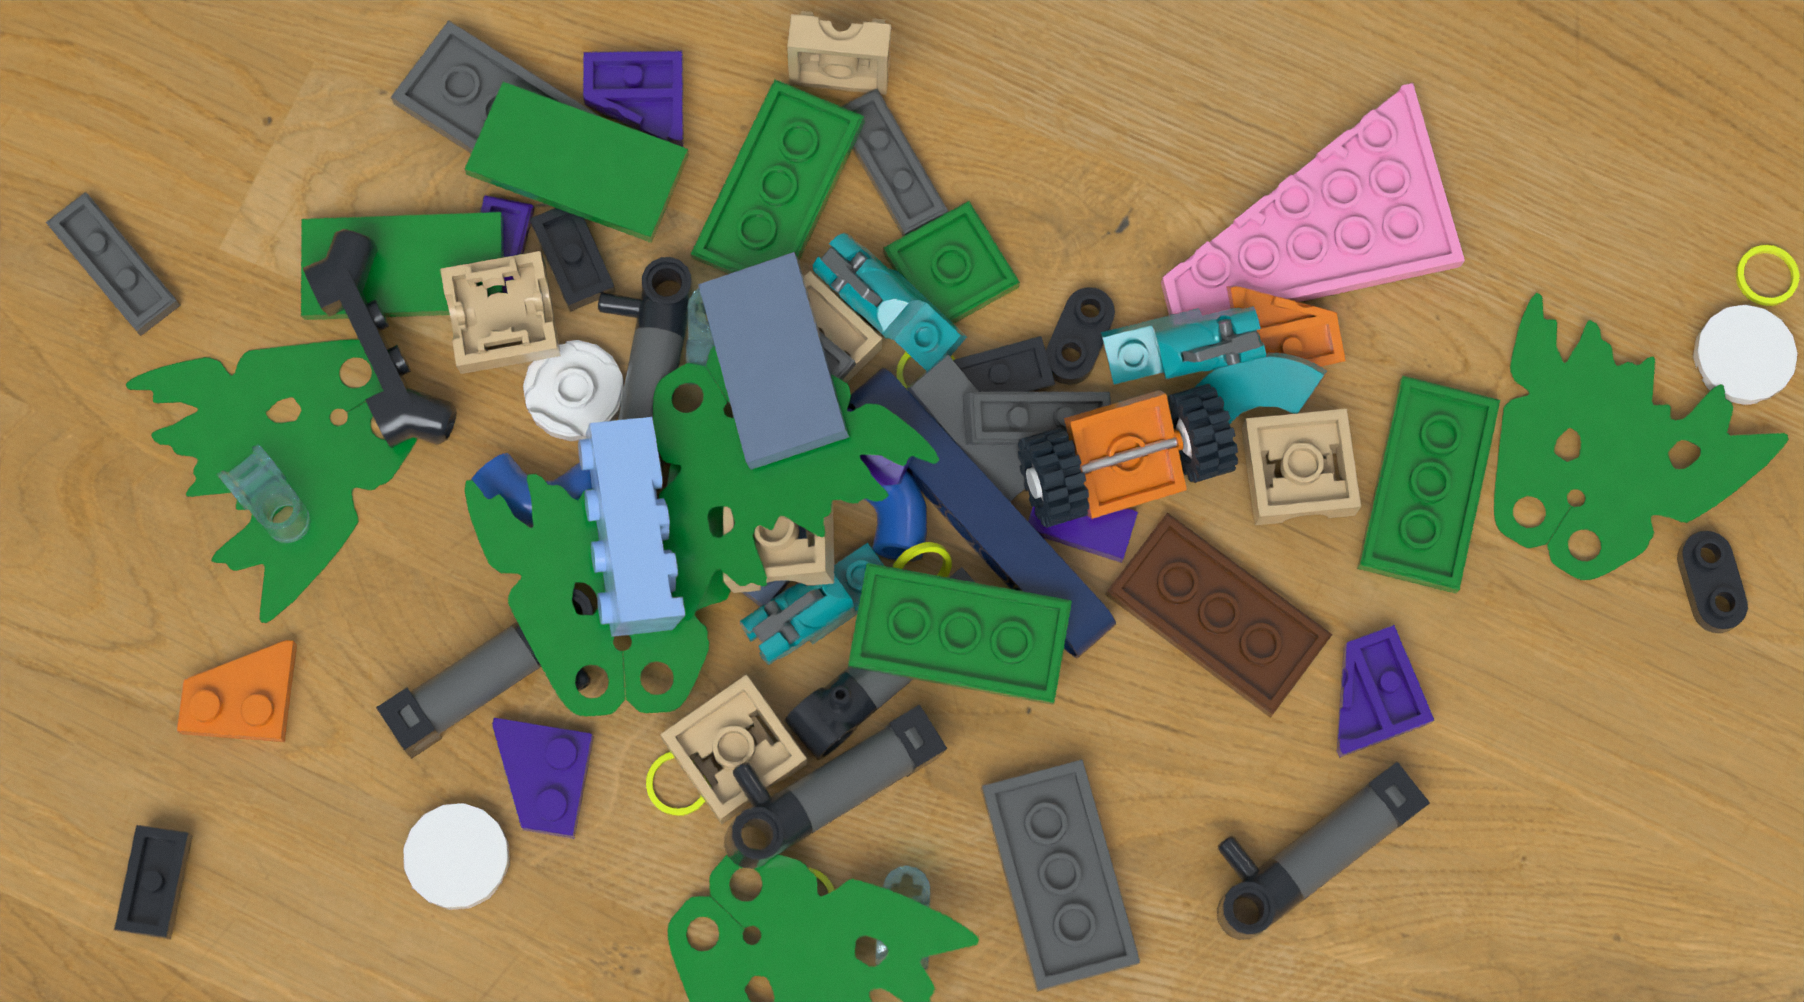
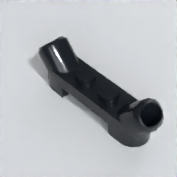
M347 229L334 233L326 258L303 267L309 285L321 309L329 317L345 310L384 390L365 400L390 448L412 437L439 445L448 440L457 416L456 408L450 401L408 387L403 375L411 372L410 367L398 344L390 348L381 331L389 327L386 317L376 299L368 303L363 294L378 248L371 238Z

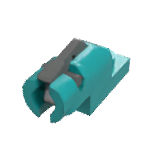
M847 233L836 236L829 243L831 247L823 257L818 256L812 265V270L835 290L847 304L862 315L885 338L894 340L926 371L943 356L949 355L951 357L967 338L960 329L898 271L887 268L867 248L860 245Z
M1254 306L1244 309L1231 308L1207 315H1202L1200 309L1197 308L1101 332L1114 385L1163 373L1165 379H1170L1266 357L1265 345L1261 342L1257 332L1261 327Z
M868 543L834 565L833 584L806 586L803 583H798L783 591L768 604L761 606L740 620V625L749 641L752 642L756 638L761 641L762 644L759 645L761 652L759 655L768 665L777 659L786 657L808 641L812 645L857 615L866 564L871 563L884 566Z

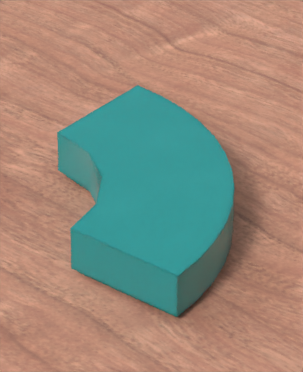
M1268 352L1264 358L1215 369L1206 375L1195 387L1211 384V387L1217 390L1218 397L1221 396L1224 401V411L1229 412L1231 418L1229 424H1231L1241 413L1259 406L1279 407L1293 414L1299 413L1327 373V370L1304 358Z

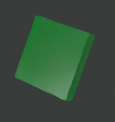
M970 201L883 248V254L893 270L898 271L953 324L1018 289L1020 285L1018 278Z

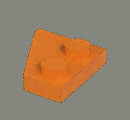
M1235 285L1226 287L1230 309H1244L1254 306L1261 327L1257 332L1261 342L1265 345L1266 354L1270 352L1294 355L1321 367L1346 361L1337 312Z
M285 640L184 679L177 731L184 735L285 742L297 644L294 641Z

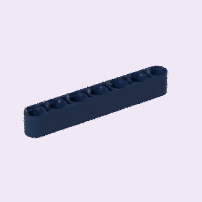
M886 368L880 369L851 394L848 408L856 410L865 404L882 405L915 429L931 445L938 455L939 461L932 464L912 456L907 471L915 478L920 491L1009 589L1072 601L1064 649L1069 654L1079 658L1116 625L1113 615L1100 599Z

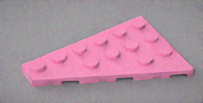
M1413 83L1400 87L1396 94L1376 110H1371L1351 130H1346L1297 173L1287 177L1279 184L1277 189L1268 196L1262 197L1237 217L1232 225L1212 241H1207L1188 260L1178 264L1163 276L1161 286L1169 315L1197 308L1200 309L1202 315L1230 309L1226 287L1231 285L1302 302L1461 267L1465 259Z

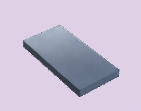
M795 252L698 284L745 460L749 468L754 469L848 438V431L800 263Z

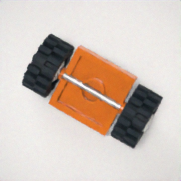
M1211 384L1168 395V398L1166 393L1158 390L1064 418L1067 432L1059 427L1020 439V442H1018L1020 450L1018 451V459L1022 464L1019 466L1020 472L1024 476L1025 482L1023 484L1025 491L1029 492V502L1031 507H1035L1037 519H1040L1041 524L1044 527L1046 526V528L1084 516H1089L1093 519L1186 491L1184 475L1188 476L1190 482L1196 483L1235 471V465H1238V458L1235 453H1238V447L1233 441V437L1236 435L1234 428H1230L1229 420L1231 418L1229 412L1223 409L1224 401L1222 397H1218L1217 390L1211 387Z

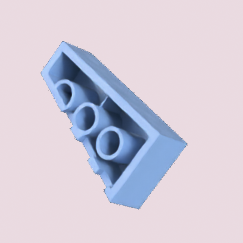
M652 417L590 423L585 433L586 439L578 440V452L581 470H590L592 490H585V508L588 521H596L599 541L591 542V555L594 572H603L605 592L598 593L597 595L601 624H610L611 637L673 630L685 616L682 597L671 598V592H675L678 569L675 553H672L671 550L663 549L662 540L669 539L670 521L664 498L657 499L656 489L662 488V473Z

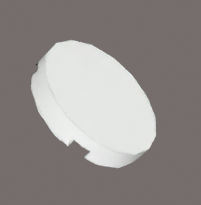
M1740 305L1725 308L1706 322L1696 337L1693 358L1696 368H1699V372L1703 376L1702 381L1709 391L1722 384L1727 400L1732 403L1749 405L1773 397L1786 386L1795 372L1798 353L1792 333L1780 318L1764 308Z
M573 340L565 341L566 344L559 345L561 356L533 361L528 368L523 384L526 407L536 425L552 437L568 441L586 439L585 433L590 423L615 421L619 416L624 389L623 375L614 358L596 344Z
M464 803L442 805L424 814L411 828L403 849L404 870L412 887L428 902L449 910L472 908L488 900L502 883L510 865L509 843L501 826L484 810Z

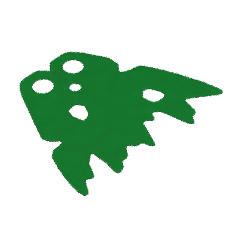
M1536 293L1529 301L1520 322L1510 364V371L1514 381L1527 389L1529 395L1511 400L1503 409L1494 492L1495 523L1502 534L1523 547L1535 548L1547 545L1551 562L1572 577L1579 580L1596 579L1636 558L1647 549L1649 541L1654 536L1651 522L1653 515L1672 518L1683 523L1696 519L1728 498L1766 467L1783 449L1789 438L1785 433L1729 435L1727 431L1733 413V405L1725 398V389L1722 384L1714 387L1684 419H1671L1670 405H1653L1652 402L1655 357H1649L1639 365H1635L1632 362L1616 365L1611 345L1601 338L1599 326L1591 320L1586 323L1580 341L1572 351L1568 361L1564 363L1556 346L1557 321L1544 318L1542 295ZM1568 428H1572L1580 437V453L1578 458L1566 462L1554 453L1558 438ZM1686 440L1700 448L1699 458L1687 468L1676 469L1672 466L1668 452L1678 441ZM1579 490L1585 495V502L1582 506L1574 507L1568 503L1567 496L1570 491ZM1534 497L1543 503L1546 516L1539 526L1526 528L1516 522L1513 516V508L1519 499ZM1589 530L1598 536L1601 542V550L1595 559L1581 561L1571 555L1568 549V541L1574 532Z
M336 340L249 350L239 359L234 375H230L220 361L204 357L163 366L138 375L126 383V387L129 390L152 391L154 403L181 402L198 409L197 412L177 423L151 433V437L160 445H170L177 455L191 456L197 459V464L193 469L196 480L186 492L187 497L234 492L237 494L236 510H251V521L244 529L219 548L211 558V561L214 563H225L233 571H239L260 564L265 566L259 615L261 623H268L293 603L325 569L352 534L359 522L354 508L352 490L354 488L375 490L378 486L389 482L418 439L412 437L390 448L385 439L376 437L372 432L371 420L373 415L365 399L384 390L359 340ZM351 358L366 360L372 370L369 382L359 388L345 386L339 376L342 364ZM291 397L301 407L297 420L292 422L275 423L266 415V412L278 401ZM336 409L345 410L348 415L347 422L340 426L332 424L330 421L331 413ZM286 506L300 510L303 513V521L299 527L288 537L281 538L278 536L273 527L274 516Z
M715 346L710 349L706 366L687 363L664 376L657 384L653 397V425L657 449L666 463L680 465L682 469L674 480L659 494V499L664 498L667 504L670 521L669 539L662 540L664 550H671L672 553H675L678 576L676 577V589L673 595L675 598L682 597L685 611L683 620L689 622L693 619L716 570H722L739 586H746L750 583L763 587L767 585V576L753 538L755 529L758 526L772 530L777 519L780 516H784L816 536L823 538L825 537L824 517L829 516L832 512L833 500L856 504L863 499H869L874 502L886 499L888 497L887 491L873 478L867 466L860 459V455H880L900 466H905L911 456L932 464L937 463L939 457L935 450L915 429L882 405L865 404L854 411L848 412L847 408L851 397L850 387L846 382L832 375L849 437L750 469L745 460L734 417H727L723 411L725 405L730 400ZM685 383H694L703 392L701 405L689 413L677 411L672 404V395L675 389ZM716 506L730 508L735 520L732 530L720 538H716L711 534L708 523L709 511Z
M670 465L667 486L682 469L680 465ZM537 474L527 475L533 518V528H530L514 517L500 494L487 499L473 480H467L465 482V497L471 522L489 565L500 573L521 575V579L510 590L508 605L562 703L572 713L585 717L613 714L625 701V694L626 700L640 713H665L679 708L689 696L709 651L708 630L694 615L693 619L689 622L684 621L682 618L673 630L629 635L632 640L631 647L628 650L620 651L614 647V637H611L610 624H601L598 609L594 615L576 614L572 602L576 582L589 585L596 596L598 593L605 592L603 572L595 573L593 569L591 542L599 541L597 522L588 521L585 491L580 499L575 500L562 486L548 485ZM718 506L713 507L708 514L709 529L716 538L723 536V507ZM722 570L715 571L697 611L711 604L727 600L731 590L723 582ZM662 662L672 670L674 677L673 685L666 693L654 695L643 688L640 680L641 672L649 663ZM597 665L607 673L609 680L608 688L601 696L588 698L577 690L575 684L576 675L584 666Z
M726 855L709 876L710 896H695L688 899L672 917L667 929L670 951L689 1002H751L745 992V987L754 976L766 977L769 980L774 994V1002H872L870 992L875 989H883L902 1002H931L930 998L934 994L935 986L922 966L921 959L975 946L979 943V937L974 932L949 916L909 897L867 882L850 879L834 891L820 896L817 890V878L814 873L809 871L807 865L799 860L782 855H776L763 866L754 869L761 876L762 889L755 899L747 902L738 900L731 893L730 879L737 870L743 867L736 865ZM700 917L713 920L719 930V938L716 945L706 951L694 949L687 939V929L690 923ZM749 926H755L761 932V938L755 945H749L743 939V932ZM869 936L883 942L887 946L888 955L879 965L869 967L855 956V945L858 938Z

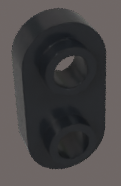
M1092 287L1082 288L1074 292L1066 302L1046 349L1053 378L1059 383L1066 385L1078 384L1089 377L1104 345L1101 332L1111 329L1115 316L1114 304L1111 298L1102 290ZM1085 305H1093L1098 309L1099 314L1096 317L1089 318L1083 315L1081 308ZM1071 348L1079 353L1080 358L1077 361L1069 362L1063 358L1062 352L1065 349Z
M1700 531L1693 534L1680 546L1677 554L1678 567L1693 617L1699 626L1709 632H1728L1744 620L1748 611L1747 597L1732 548L1728 541L1718 533ZM1702 548H1708L1714 553V563H1708L1701 557ZM1717 596L1724 597L1729 602V612H1723L1717 608L1715 604Z

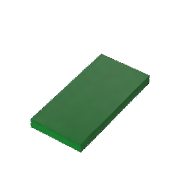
M774 79L691 252L692 258L727 274L795 252L800 261L864 126V116Z
M502 82L464 170L466 175L652 243L685 166L689 152L687 148Z
M502 213L301 219V317L304 320L349 319L345 310L329 317L321 309L303 270V267L326 258L334 233L342 229L351 230L371 238L378 248L363 294L368 303L376 299L385 317L450 315L440 269L503 258L504 217ZM482 281L477 282V286L483 285ZM494 285L487 288L488 297L495 293H503V285Z
M1406 376L1401 377L1357 569L1455 594L1460 590L1501 400Z
M867 563L848 667L1053 705L1055 703L1072 601Z

